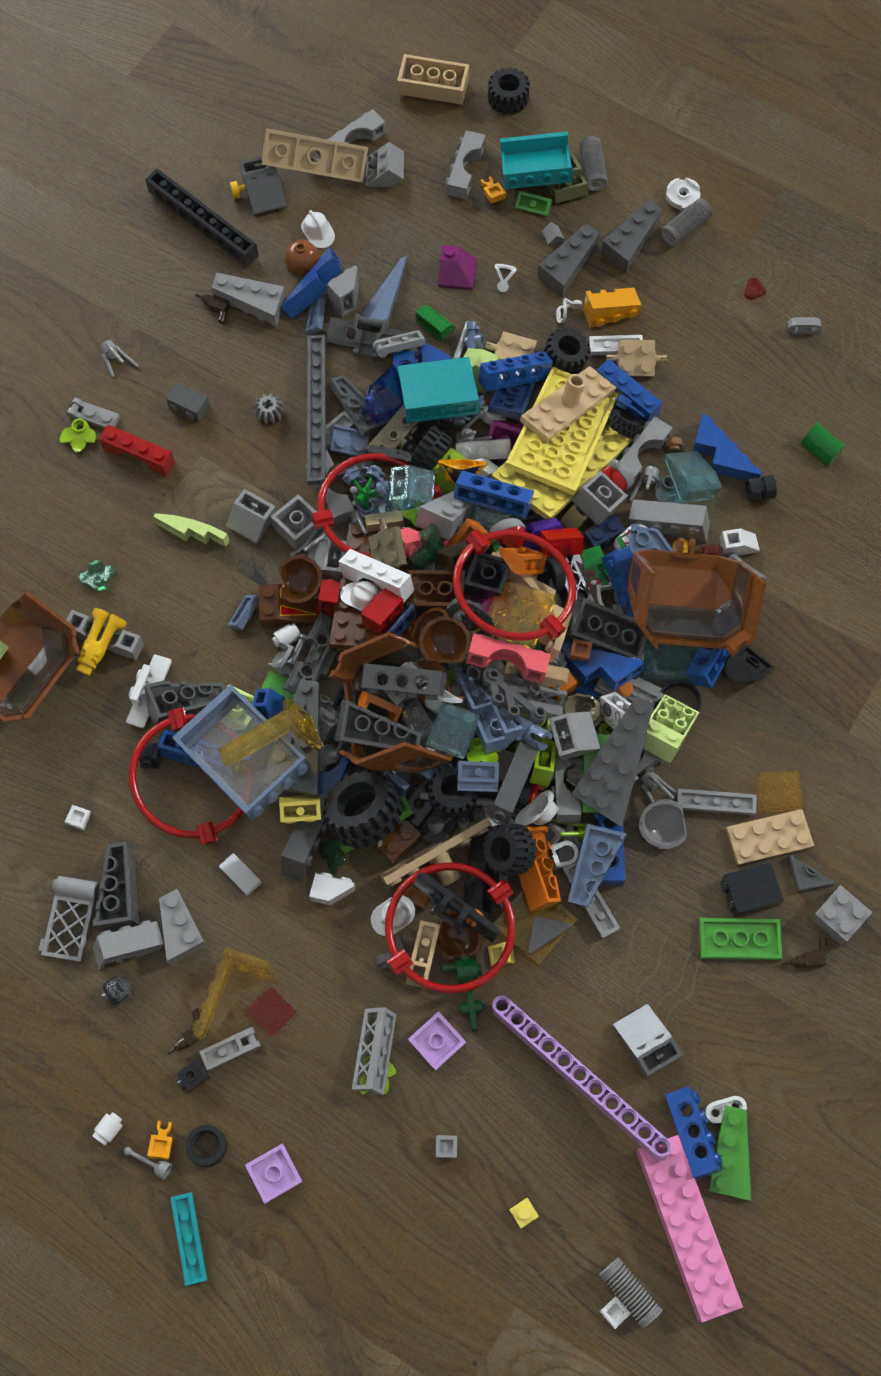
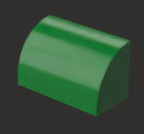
M427 304L416 311V322L441 342L456 329L451 322Z
M818 422L808 431L801 442V445L827 467L840 456L845 446Z

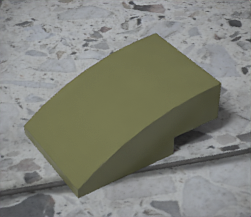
M571 150L569 152L573 182L547 185L555 203L588 195V183L582 175V168Z

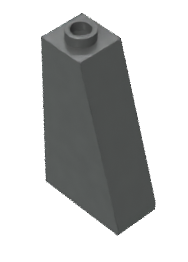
M520 741L489 817L508 824L539 749Z

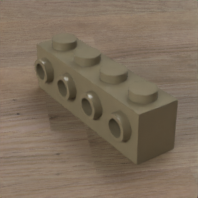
M403 405L369 445L401 449L407 443L406 438L410 434L414 435L419 429L418 424L421 421L407 423L405 406Z

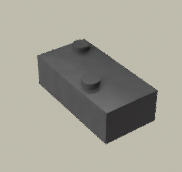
M585 598L575 601L565 635L566 638L593 642V649L599 648L605 652L619 653L625 657H635L641 660L647 637L636 624L634 618ZM646 623V627L650 631L652 625Z

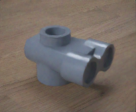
M474 321L467 322V337L464 338V344L467 349H480L485 346L484 335L480 334V326H477V323Z

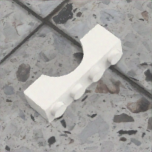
M350 549L339 560L343 577L359 583L363 578L369 579L378 584L382 589L386 588L402 597L404 602L414 592L411 575Z

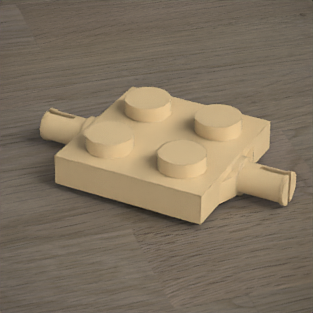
M503 331L500 341L497 344L486 342L485 349L495 351V355H498L499 360L533 354L537 341Z
M619 340L617 355L606 354V361L610 359L612 362H617V366L630 377H654L656 362L667 363V355H656L655 340Z

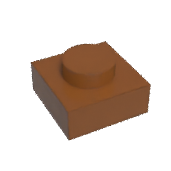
M574 638L569 659L589 663L593 642Z

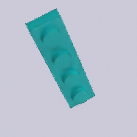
M193 1193L170 1197L185 1286L208 1281Z

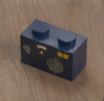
M615 515L600 525L584 532L583 543L587 549L600 545L603 551L612 546L616 538L626 529Z

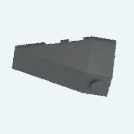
M159 681L144 686L148 713L154 726L168 719L167 711L176 708H184L186 715H197L226 689L223 683L200 682L199 684H189L186 681H181V683Z

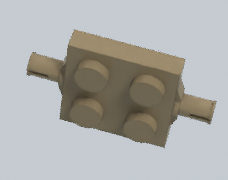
M386 518L378 519L380 531L368 537L372 559L398 569L400 566L407 564L400 527L388 529Z

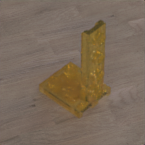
M287 698L282 701L285 708L284 711L218 748L223 765L228 767L292 730L298 739H302L307 746H311L316 751L321 749L323 744L312 715L292 699Z
M225 947L223 952L224 958L216 966V978L209 984L207 1001L204 1000L201 1004L200 1019L194 1022L192 1028L193 1036L198 1040L205 1038L233 965L237 966L236 969L244 973L251 971L256 973V977L267 980V977L273 979L276 972L272 962Z

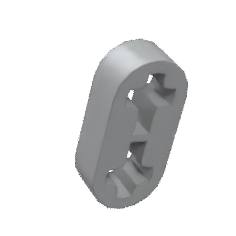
M815 317L791 318L787 322L788 332L792 334H815L822 330L821 320Z

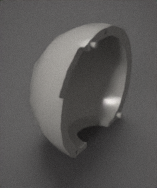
M660 799L650 803L643 810L639 819V830L642 837L649 844L659 847V849H671L679 846L687 838L682 805L669 799Z

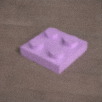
M439 1011L408 1038V1041L435 1071L466 1044V1041Z
M283 1143L245 1165L264 1204L303 1182Z

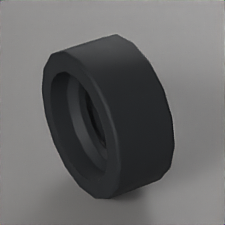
M200 1125L188 1135L185 1143L186 1153L189 1159L196 1165L212 1167L224 1158L227 1150V1140L218 1128L211 1125ZM204 1133L213 1134L219 1143L217 1153L208 1159L200 1158L194 1151L195 1140Z

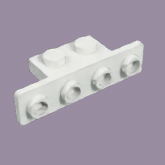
M155 654L150 665L144 664L142 669L138 670L136 684L129 691V699L133 706L126 720L127 724L142 729L145 728L149 719L144 686L164 681L172 663L171 659Z

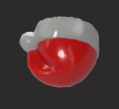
M611 459L609 465L601 470L623 492L627 491L634 483L632 472L625 464L618 462L616 459Z
M508 518L493 525L490 532L501 530L526 532V527L519 519ZM519 538L494 539L495 543L502 545L503 548L522 547L525 541Z

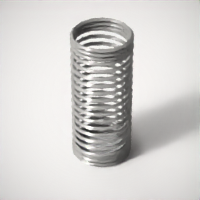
M589 136L584 138L579 144L584 175L588 183V189L599 191L608 184L601 140L598 137Z
M698 198L662 228L661 233L664 240L671 246L678 245L685 237L712 216L711 206L704 199Z
M618 1257L599 1276L606 1282L616 1274L606 1284L607 1286L620 1276L609 1289L624 1278L612 1289V1292L627 1281L614 1293V1295H617L628 1285L617 1296V1298L621 1297L630 1289L619 1300L622 1301L634 1291L622 1305L638 1293L625 1305V1308L641 1296L627 1311H630L638 1302L645 1298L630 1312V1314H633L646 1302L633 1315V1317H636L648 1306L635 1319L637 1321L651 1309L638 1321V1325L641 1328H645L661 1314L663 1309H661L658 1303H655V1300H652L650 1293L644 1290L645 1287H641L642 1284H639L638 1280L636 1281L637 1278L634 1277V1274H631V1271H628L629 1268H626V1265H623L624 1262L621 1261L622 1259Z

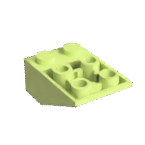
M665 694L651 715L643 749L671 763L699 712Z

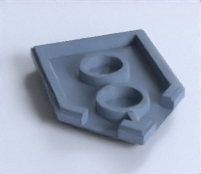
M631 524L628 547H630L632 555L633 552L646 549L673 551L658 529Z

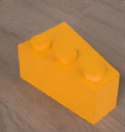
M635 288L615 289L614 292L608 293L606 290H600V293L594 294L591 291H586L583 312L590 328L601 327L604 324L616 323L622 319L634 318L640 315L641 303Z

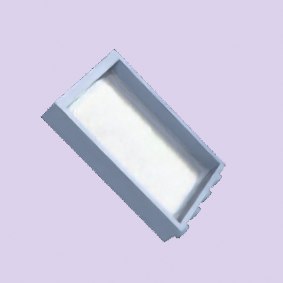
M231 684L172 737L251 821L255 817L260 816L263 809L270 803L275 802L278 795L285 789L290 788L293 781L305 774L308 767L311 766L306 757Z

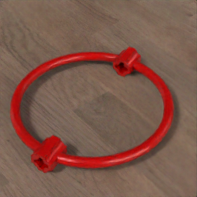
M381 453L362 454L345 460L328 474L321 485L317 499V512L311 513L315 530L323 529L329 540L344 553L351 549L372 558L371 554L363 553L347 546L333 533L330 528L334 526L332 512L330 509L325 510L324 508L325 497L330 484L338 474L348 467L365 461L390 462L403 467L418 479L423 488L419 489L423 505L441 497L440 487L437 484L430 485L425 476L412 464L403 459Z
M479 530L472 531L465 538L468 546L459 555L453 571L454 594L464 614L485 632L503 639L526 641L548 635L551 640H556L566 629L562 624L570 615L576 598L574 574L561 552L546 540L523 531L501 530L482 535ZM499 538H519L533 542L547 550L560 563L568 581V599L560 616L556 618L550 614L540 623L539 626L542 629L525 633L504 631L484 622L468 606L461 589L462 567L472 551L476 555H481L489 548L490 543L488 541Z
M184 708L167 711L168 719L159 722L142 736L133 751L128 773L132 798L141 814L159 830L180 838H199L200 845L218 841L216 834L230 827L243 814L239 807L230 817L214 826L213 821L196 825L197 831L176 829L157 819L148 810L140 796L136 774L138 761L144 747L161 730L170 726L171 731H180L196 716L194 714L186 715ZM218 722L214 728L226 734L239 749L240 744L243 743L240 737L231 728ZM246 767L247 781L242 799L249 804L254 788V770Z
M461 863L434 864L413 873L395 891L386 913L385 937L392 956L386 962L396 976L403 972L416 984L439 993L467 992L489 982L504 967L514 946L516 933L515 916L508 897L513 895L511 887L504 879L497 883L483 871ZM439 871L468 873L481 879L490 887L487 893L496 906L502 903L508 927L506 944L495 965L478 979L459 985H443L431 982L409 968L414 963L404 949L398 952L393 934L395 910L403 894L414 884L419 872L426 873L427 875Z

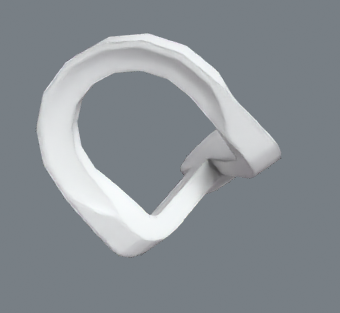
M495 264L494 268L501 280L498 282L497 288L500 292H505L509 287L507 281L517 269L510 265ZM499 268L511 270L504 280Z
M564 298L563 305L559 306L556 310L557 322L564 323L567 317V308L579 309L582 307V302L580 300L570 301ZM564 309L563 318L561 319V310Z
M562 841L551 846L557 868L570 865L578 858V848L571 841ZM565 845L571 846L574 849V857L569 861L560 863L555 850Z

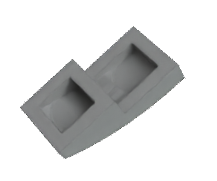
M234 853L219 865V868L246 896L262 883Z

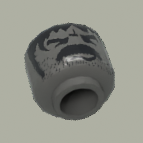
M118 975L103 984L104 992L101 995L107 1004L111 1002L114 1006H118L131 998L133 988L126 976L122 978Z

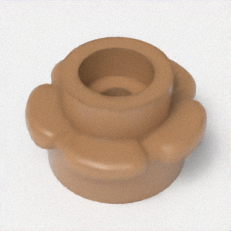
M670 437L667 438L665 445L671 451H678L684 444L682 443V438Z

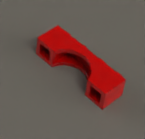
M107 424L99 437L103 450L117 456L120 454L131 455L146 464L150 470L164 476L168 475L175 463L172 451Z

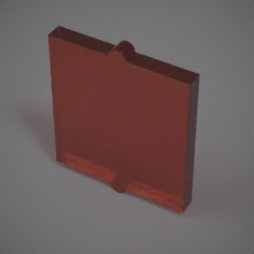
M272 986L261 997L258 996L257 1001L247 1010L271 1036L282 1026H286V1022L296 1013Z

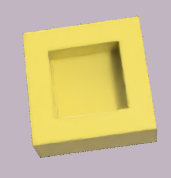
M528 1198L509 1209L520 1229L539 1217Z

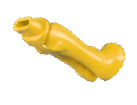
M94 608L92 612L94 622L82 646L80 657L77 659L79 663L76 670L90 676L93 669H96V665L103 658L114 632L117 629H124L127 625V622L114 614L109 615L107 611L99 608ZM108 620L101 639L97 641V637L102 627L104 626V623Z

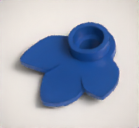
M621 394L619 397H616V406L624 411L626 410L632 417L638 419L639 416H645L638 409L631 406L632 401Z

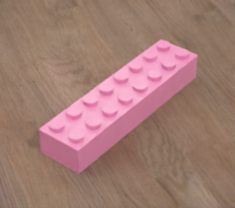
M676 1135L668 1138L671 1143V1152L665 1161L655 1160L643 1148L638 1149L636 1153L698 1322H705L743 1308L697 1183L691 1172L680 1138ZM663 1145L655 1147L656 1151L660 1154L667 1152L666 1147Z

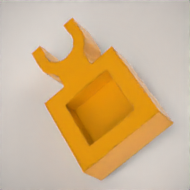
M491 176L488 177L489 182L481 180L484 195L491 204L506 198L505 190L499 182L494 184Z
M158 1121V1135H151L147 1156L153 1159L169 1160L173 1138L167 1137V1135L171 1132L172 1122H168V1128L163 1130L160 1128L161 1121Z

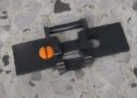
M418 873L414 885L427 894L435 904L430 914L438 916L454 928L458 935H461L464 929L468 928L475 930L491 943L495 941L499 934L498 927L487 920L479 910L471 908L451 893L448 888L440 885L426 873ZM447 908L458 914L456 920L445 912Z

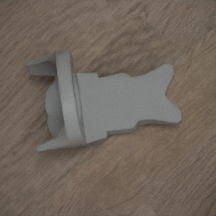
M280 642L279 646L284 651L277 653L272 663H268V666L275 669L278 674L289 677L292 669L286 666L285 663L287 659H290V653L294 647ZM302 671V674L305 676L311 675L305 671Z

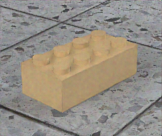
M404 54L397 79L398 94L463 105L469 81V64Z

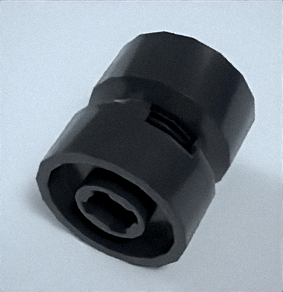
M762 476L760 480L758 477L747 478L745 480L747 500L752 502L759 501L761 497L764 500L776 498L777 486L774 476Z

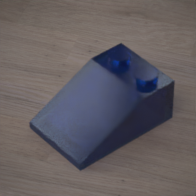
M394 365L370 384L366 391L362 410L376 424L381 420L385 421L394 409L398 410L403 405L400 379Z

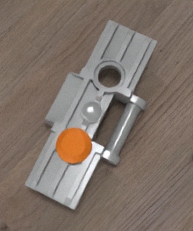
M600 677L594 689L595 692L603 696L616 692L630 703L638 695L653 705L652 713L655 710L654 704L659 703L664 696L661 693L662 688L639 677L636 680L628 681L615 691Z

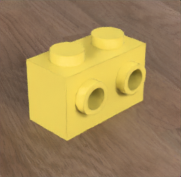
M308 795L279 797L280 822L292 824L297 821L315 822L321 820L320 798Z

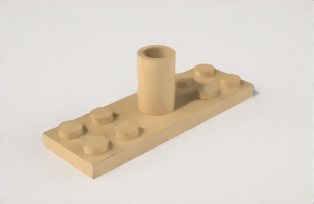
M266 128L261 164L363 182L368 147ZM316 150V157L310 159V152Z
M589 366L579 374L570 375L566 384L521 415L520 422L545 442H549L613 394L617 387Z
M489 818L474 819L470 822L471 826L469 828L455 830L448 834L445 840L431 844L381 873L379 877L386 885L391 884L393 886L402 881V876L405 874L412 875L419 870V866L428 861L432 865L453 863L447 850L457 844H466L474 834L481 835L488 831V826L491 825ZM459 871L436 872L443 886H447L461 877Z

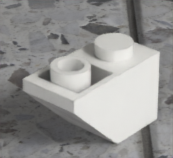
M743 529L722 531L719 544L723 557H729L733 553L744 555L760 551L756 534Z
M321 872V875L315 873L309 895L310 901L330 906L354 892L355 884L346 877L337 879L333 878V875Z

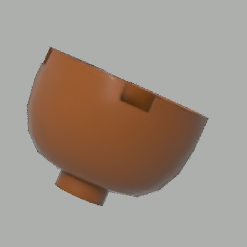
M307 240L293 241L285 251L287 269L295 272V275L305 276L319 260L316 247Z

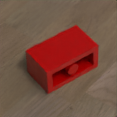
M577 528L540 530V538L552 544L563 556L582 555L584 537ZM539 546V549L547 557H554L547 550Z
M322 579L316 616L321 612L334 618L341 582L333 579Z
M384 588L375 595L371 604L365 606L362 610V625L382 635L403 612L404 599Z

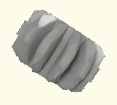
M263 393V398L257 397V402L253 405L254 415L258 417L260 422L264 420L266 425L269 421L274 424L275 419L280 420L281 415L284 413L283 402L279 399L278 395L273 397L271 393L269 396Z

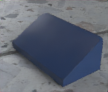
M410 605L385 633L391 632L400 636L416 618L415 605Z

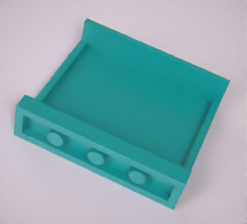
M568 131L500 138L504 189L573 182Z
M469 357L398 366V376L407 423L479 414V398Z

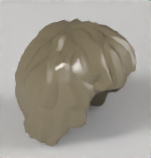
M577 693L568 696L563 704L564 714L590 711L593 723L597 721L601 713L600 702L590 695Z

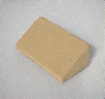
M402 510L365 515L367 532L380 531L378 521L380 518H386L388 529L392 527L404 528Z

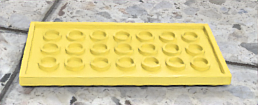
M552 367L534 406L566 384L568 377L572 374ZM614 392L549 442H545L524 425L506 461L505 468L574 496L619 393Z
M606 424L574 496L505 468L506 462L491 474V479L534 490L530 509L544 519H551L572 501L588 481L604 467L608 466L611 459H616L633 442V438L619 434Z

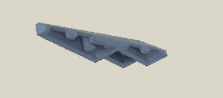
M404 256L399 260L360 316L379 320L388 319L389 325L407 257ZM360 323L361 329L371 330V327L382 328Z
M460 666L453 668V674L461 694L465 698V704L485 754L505 749L523 733V727L521 725L518 726L513 719L509 718L500 706H494L491 703L492 697L482 687L479 688L471 677H467L462 672Z

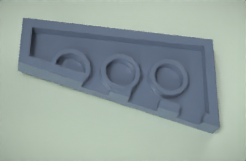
M587 824L568 903L588 908L627 833Z

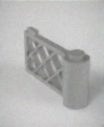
M58 876L57 879H54L52 891H54L55 896L45 939L41 938L38 949L42 951V956L82 962L94 905L99 895V882ZM59 901L67 902L70 909L60 914L57 909ZM82 904L89 905L87 914L80 918L75 909ZM73 911L78 920L68 926L63 917ZM61 919L66 928L56 935L53 925ZM81 923L84 928L83 933L76 938L71 928ZM68 931L73 940L64 946L58 937ZM56 939L61 949L55 953L48 952L49 944ZM74 943L79 947L77 957L70 956L66 950Z

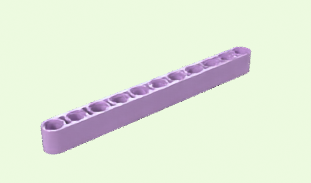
M498 996L494 999L492 1006L497 1019L655 1160L665 1161L669 1157L671 1143L665 1136L509 998ZM504 1004L507 1006V1009L499 1011L497 1006ZM514 1018H521L523 1022L515 1025L512 1023V1020ZM531 1031H535L538 1034V1036L532 1039L529 1038L527 1034ZM551 1045L554 1049L548 1053L543 1050V1047ZM561 1059H567L570 1063L563 1067L558 1062ZM582 1073L585 1075V1079L578 1081L574 1078V1075ZM592 1087H598L600 1088L601 1093L599 1095H593L590 1092V1089ZM614 1101L617 1104V1108L609 1109L606 1103ZM628 1115L634 1119V1122L626 1124L622 1118ZM646 1130L650 1133V1137L643 1139L639 1136V1132ZM663 1145L666 1147L667 1152L660 1154L656 1151L655 1147Z

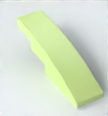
M155 513L153 516L158 526L185 541H188L190 536L204 544H207L212 539L226 547L230 542L227 533L211 525L175 515Z

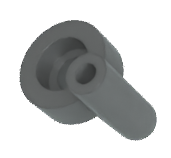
M402 935L395 936L398 952L403 949L407 952ZM390 952L374 958L377 967H381L382 970L390 968L386 962L392 957Z

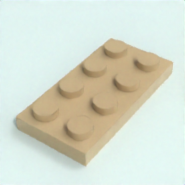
M802 809L726 827L737 866L814 847Z

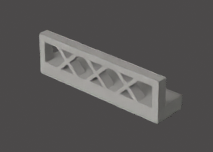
M506 682L508 685L511 686L531 685V683L523 682L522 684H516L515 682ZM487 686L485 691L492 697L490 687ZM540 686L541 695L533 697L520 694L535 707H543L546 710V718L550 719L562 715L567 691ZM499 688V693L504 696L501 706L507 709L504 691ZM551 696L561 697L559 701L550 699ZM514 700L515 706L520 709V713L530 714L529 711Z
M385 1007L365 1009L352 1084L353 1091H370L375 1095H384L397 1015ZM377 1014V1020L371 1025V1015ZM373 1033V1041L368 1045L367 1038ZM369 1053L371 1055L370 1061L364 1065V1058ZM366 1074V1085H360L361 1078Z

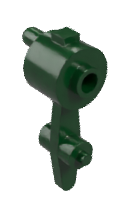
M469 955L461 956V959L455 960V963L443 964L441 966L442 972L456 971L458 985L478 979V976H482L481 964H477L476 958H469ZM470 990L467 991L468 1002H462L461 1007H457V1010L462 1012V1016L470 1015L472 1031H478L476 1014L483 1013V1009H486V1003L482 1004L481 1000L474 1001L473 991Z

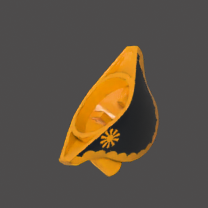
M470 459L439 460L438 465L445 470V479L456 484L462 471L478 474L480 470L487 466V462Z

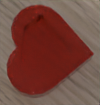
M750 278L747 281L744 291L746 299L754 300L766 294V289L759 279Z

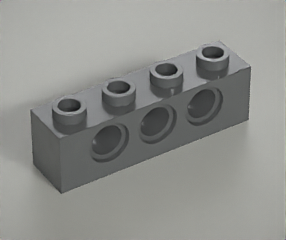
M364 663L361 688L367 689V693L379 694V691H387L386 695L391 696L406 693V697L410 698L426 695L425 699L437 700L438 697H444L447 673ZM387 675L388 682L382 686L381 678ZM406 677L408 683L405 687L402 688L400 686V681L402 678ZM423 679H426L427 687L421 690L419 684Z

